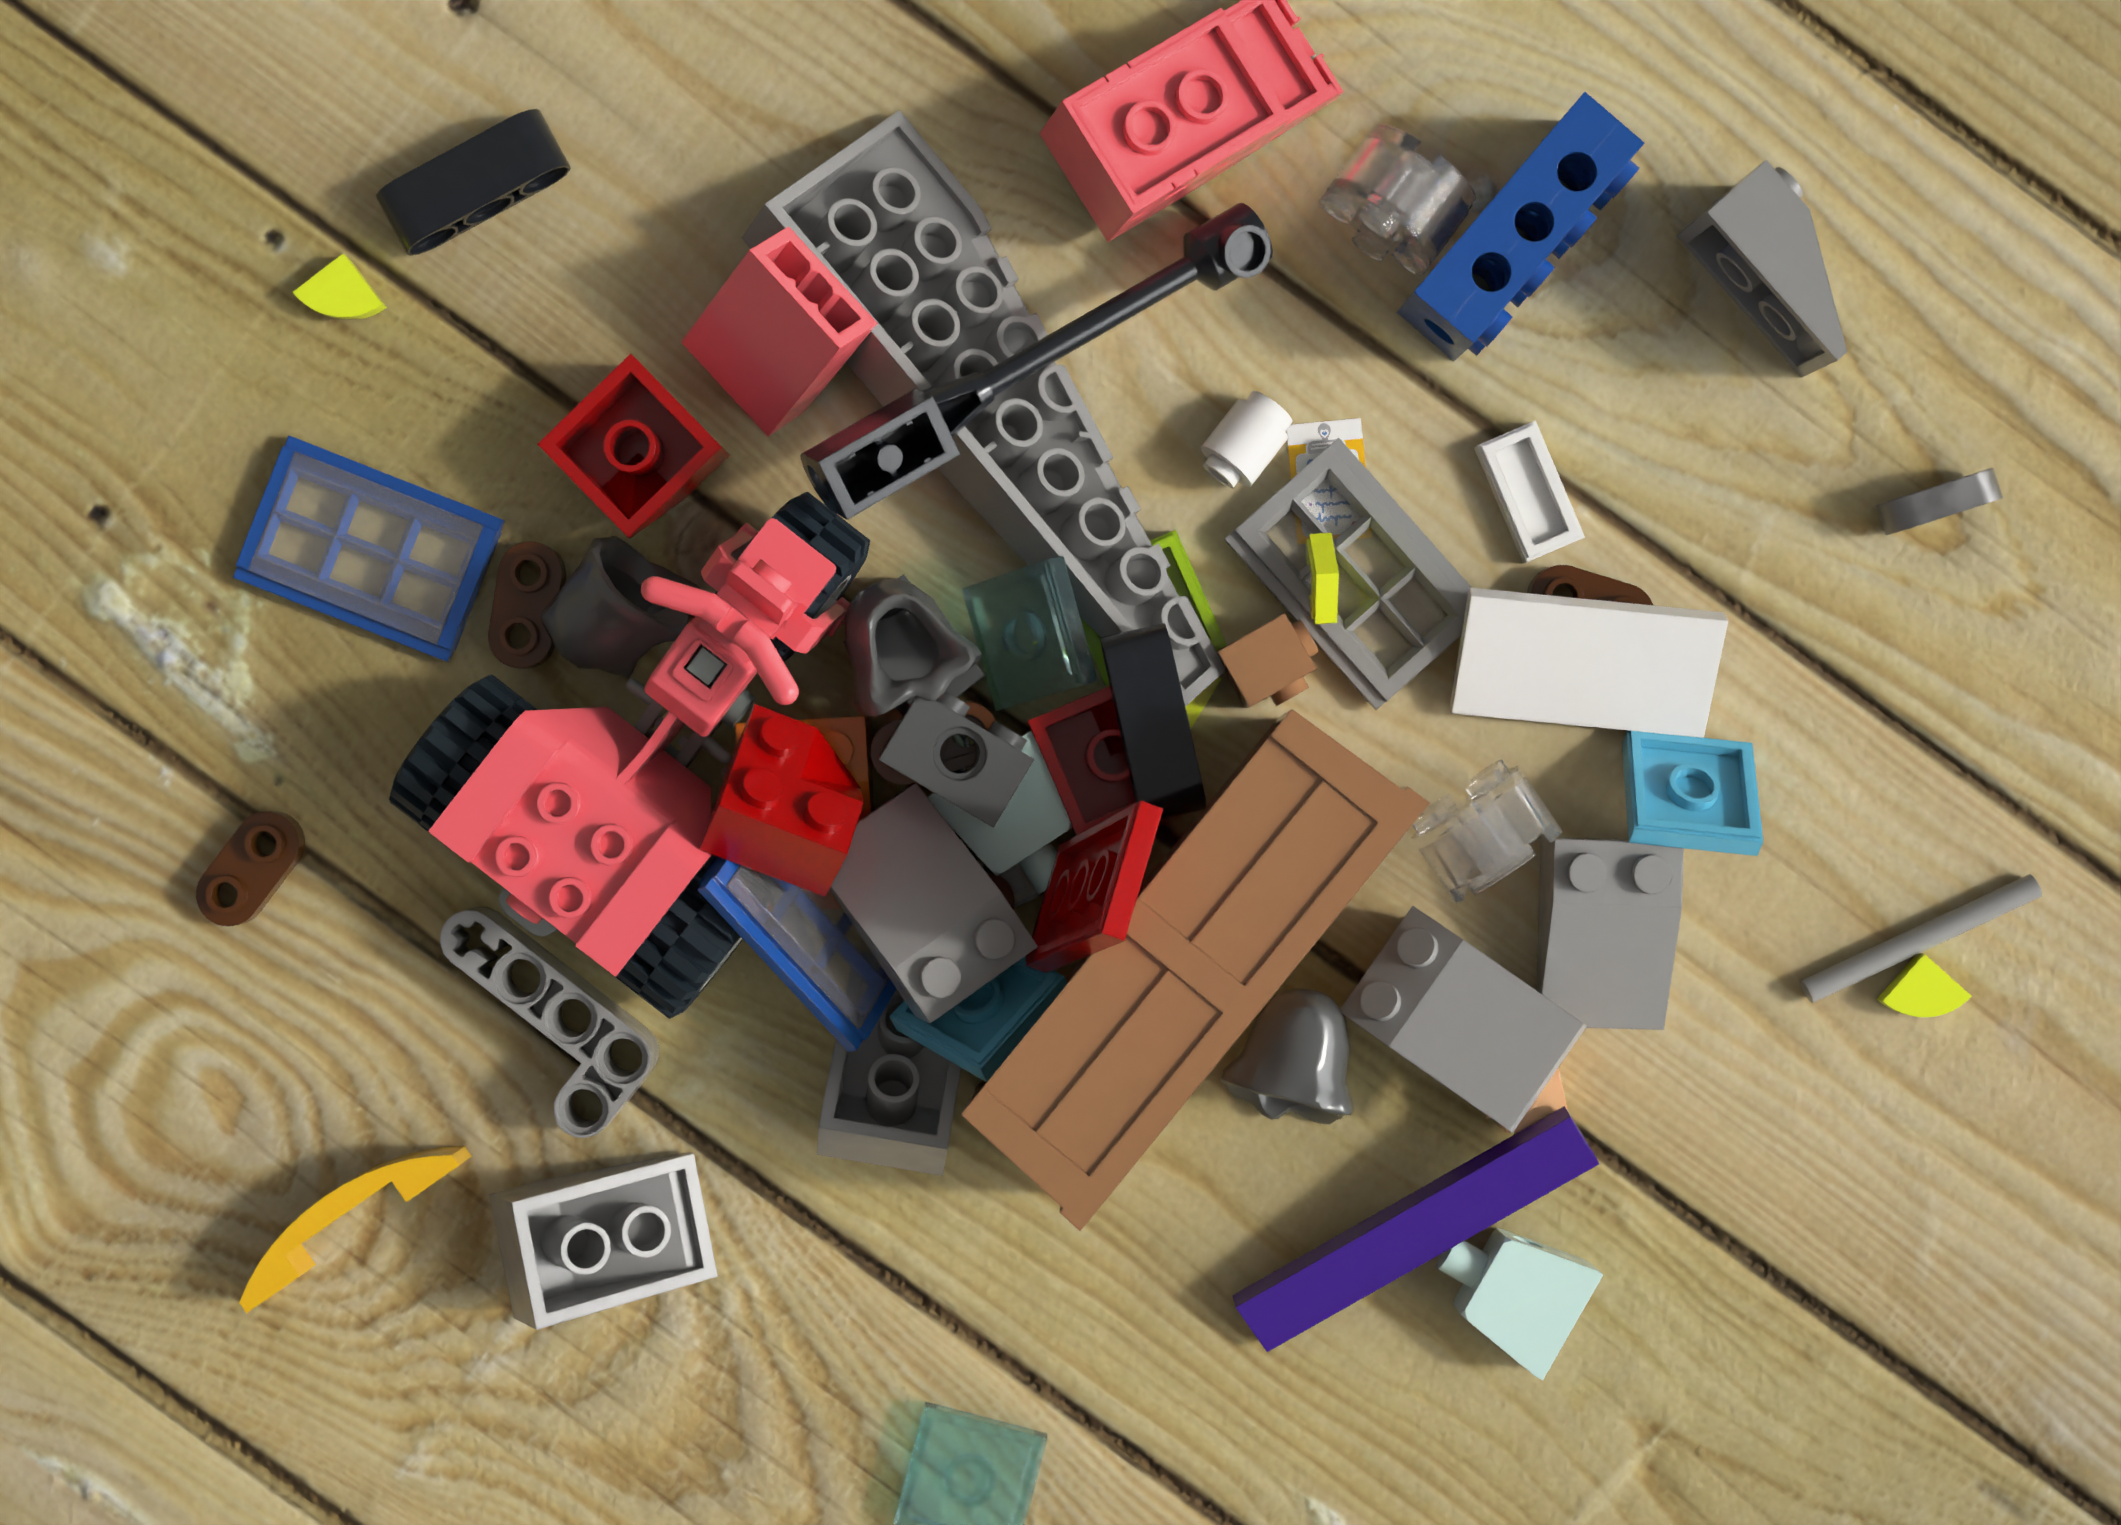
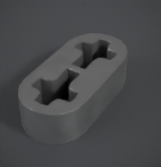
M1990 468L1878 504L1876 507L1885 535H1890L2002 499L2003 496L1994 468Z

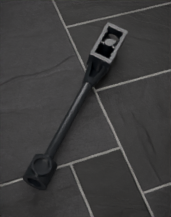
M1238 203L1187 232L1183 237V258L983 373L975 372L921 391L913 389L801 453L800 458L803 468L813 488L831 511L848 520L960 455L953 437L995 399L994 396L1195 280L1209 289L1217 291L1239 277L1249 278L1261 273L1273 255L1271 240L1264 224L1248 205Z

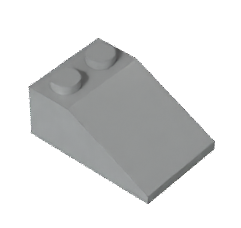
M1765 160L1731 187L1679 233L1677 237L1802 378L1838 361L1847 353V348L1811 212L1800 199L1803 196L1802 189L1794 177L1780 167L1774 169Z
M916 783L911 784L857 822L848 855L829 890L916 1018L931 1024L1038 947L1002 892Z
M1541 837L1537 991L1587 1026L1586 1028L1664 1030L1682 911L1684 848L1629 843V839Z
M1414 906L1408 911L1340 1009L1341 1013L1512 1133L1587 1027L1573 1015Z
M858 952L876 972L880 964L875 956L869 953ZM849 968L844 996L856 1006L867 985ZM896 989L868 1039L862 1041L858 1050L848 1052L837 1039L835 1040L818 1126L817 1155L943 1176L962 1068L896 1030L889 1016L904 1001Z
M687 1152L552 1177L489 1194L513 1317L536 1330L718 1277L694 1153Z

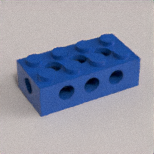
M1584 92L1411 294L1397 313L1451 360L1455 361L1467 349L1477 356L1512 319V316L1504 310L1505 306L1512 302L1518 308L1553 271L1555 267L1546 258L1552 253L1560 259L1594 223L1597 217L1588 210L1593 204L1598 210H1601L1639 170L1640 167L1631 159L1643 146L1644 142L1589 94ZM1559 180L1567 184L1569 189L1565 188ZM1515 227L1524 230L1530 241L1522 238ZM1472 274L1483 278L1488 284L1489 291L1479 288L1475 284Z

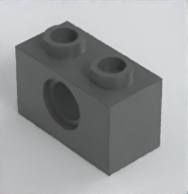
M946 691L935 701H926L915 696L883 748L878 760L994 828L1034 761L1032 757L1021 751L1027 740L996 721H993L986 731L966 719L965 716L970 706ZM955 734L968 736L974 742L977 750L974 764L968 770L960 773L949 771L943 765L940 758V749L943 742Z

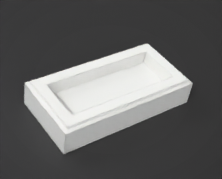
M1536 420L1474 447L1523 564L1585 538Z

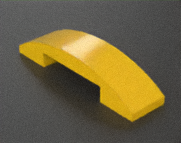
M465 1146L421 1150L379 1164L327 1194L303 1212L271 1245L249 1279L239 1304L247 1314L314 1267L316 1264L302 1243L388 1183L392 1182L405 1202H408L460 1166L472 1155Z

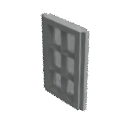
M1337 438L1224 539L1296 621L1300 619L1304 623L1314 642L1375 710L1394 696L1461 636L1469 587H1472L1340 438ZM1332 533L1339 571L1337 623L1315 624L1314 619H1311L1309 605L1311 572L1306 559V539H1309V534Z

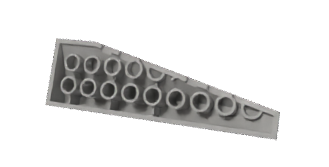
M900 110L765 203L742 236L743 241L752 249L789 226L878 323L846 363L883 407L913 389L921 391L975 372L983 373L1048 335L1037 313L1029 314L1014 284L1019 279L1007 256L1000 258L987 233L992 228L982 209ZM1053 362L994 396V401L953 437L960 455L941 465L938 469L1001 538L1100 637L1165 623L1186 707L1226 669L1189 599L1186 596H1179L1166 571L1170 564L1159 543L1152 546L1139 522L1136 513L1141 509L1129 486L1121 488L1108 462L1113 459V456L1064 365H1056Z

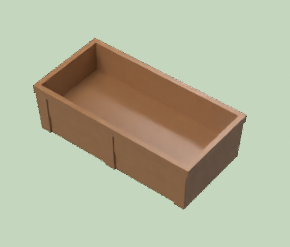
M1293 709L1277 718L1206 805V809L1201 811L1143 882L1125 941L1084 957L1076 964L1066 977L1067 985L987 1082L982 1080L977 1085L961 1115L1060 1205V1214L1081 1231L1430 802L1408 786L1399 787Z

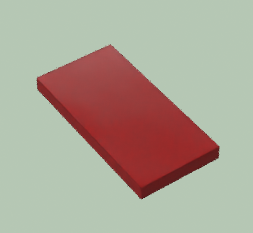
M1140 800L1059 845L1032 934V938L1038 947L1026 955L1024 960L1026 961V966L1047 973L1125 941L1163 808Z

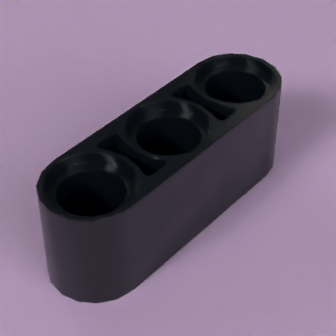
M531 109L509 117L396 178L380 189L376 194V198L406 254L413 256L444 244L546 189L566 176L571 167L541 111Z
M1165 623L1100 637L1104 663L1136 803L1141 800L1163 808L1160 819L1206 809L1203 783L1173 650Z

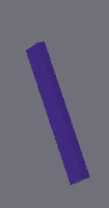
M1563 1106L1232 1295L1235 1308L1266 1352H1269L1599 1165V1162L1566 1107Z

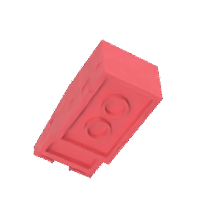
M1241 0L1224 11L1220 8L1129 61L1127 64L1105 75V77L1069 96L1059 104L1039 134L1107 242L1211 181L1329 105L1343 93L1342 88L1323 60V53L1316 56L1300 28L1293 29L1301 18L1300 16L1296 17L1286 0Z

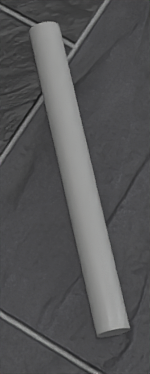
M2031 874L2026 875L1801 980L1803 992L1811 1003L1819 1001L2042 897L2041 888Z

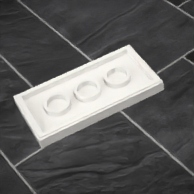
M1469 587L1450 700L1451 712L1453 714L1704 738L1728 619L1724 612Z

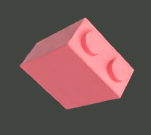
M788 226L747 252L681 343L769 437L809 408L878 323Z

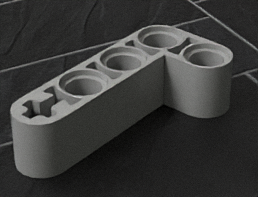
M475 907L456 913L445 922L441 930L440 944L444 955L450 962L581 1063L559 1091L554 1101V1116L560 1128L573 1137L588 1138L597 1135L616 1118L654 1069L659 1059V1045L654 1034L499 912L489 907ZM481 924L485 930L480 938L486 945L497 951L507 947L509 944L512 946V950L503 955L492 969L489 963L496 960L499 956L484 946L469 950L466 944L469 941L470 935L464 930V927L468 928ZM519 959L532 962L539 970L540 984L534 993H525L519 990L513 983L511 977L512 968ZM578 999L589 1008L591 1024L587 1031H573L563 1022L561 1016L562 1007L566 1000ZM621 1038L629 1039L640 1047L642 1063L639 1069L628 1071L617 1066L612 1057V1046L615 1040ZM577 1090H590L600 1098L603 1106L600 1119L590 1121L578 1116L573 1107V1096Z

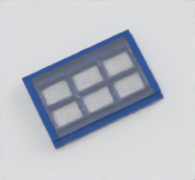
M289 435L285 446L281 448L242 547L233 578L443 661L450 662L502 534L501 530L505 520Z
M716 856L699 881L701 885L697 890L848 1052L858 1050L862 1041L868 1039L896 991V987L830 890L824 897Z

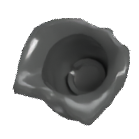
M617 536L594 538L580 565L551 602L542 610L540 615L541 622L561 656L578 668L599 669L614 675L630 678L638 660L653 646L675 641L688 624L690 614L646 601L641 594L643 581L648 577L658 576L695 588H701L665 567L648 562L642 554Z
M887 578L872 584L858 592L850 602L845 614V647L855 673L854 707L861 716L875 717L884 714L915 696L926 701H935L945 693L954 678L968 671L983 655L974 643L954 630L934 599L912 583Z
M1298 988L1283 991L1266 1004L1256 1017L1242 1052L1223 1070L1220 1081L1235 1098L1253 1104L1263 1116L1271 1120L1279 1119L1287 1112H1293L1319 1124H1331L1336 1120L1342 1119L1344 1115H1351L1353 1103L1346 1083L1351 1045L1346 1016L1341 1013L1340 1007L1335 1001L1321 992Z

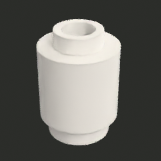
M1252 391L1246 400L1238 399L1201 446V451L1207 457L1203 467L1213 478L1226 487L1233 489L1237 483L1251 487L1288 439L1285 431L1293 422L1291 417L1275 401L1258 391Z

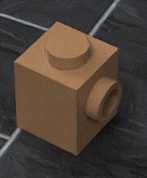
M1284 613L1217 651V654L1226 669L1224 673L1243 706L1250 708L1269 696L1275 706H1278L1309 688L1304 676L1317 669L1310 657L1319 651L1304 623L1299 619L1291 624Z

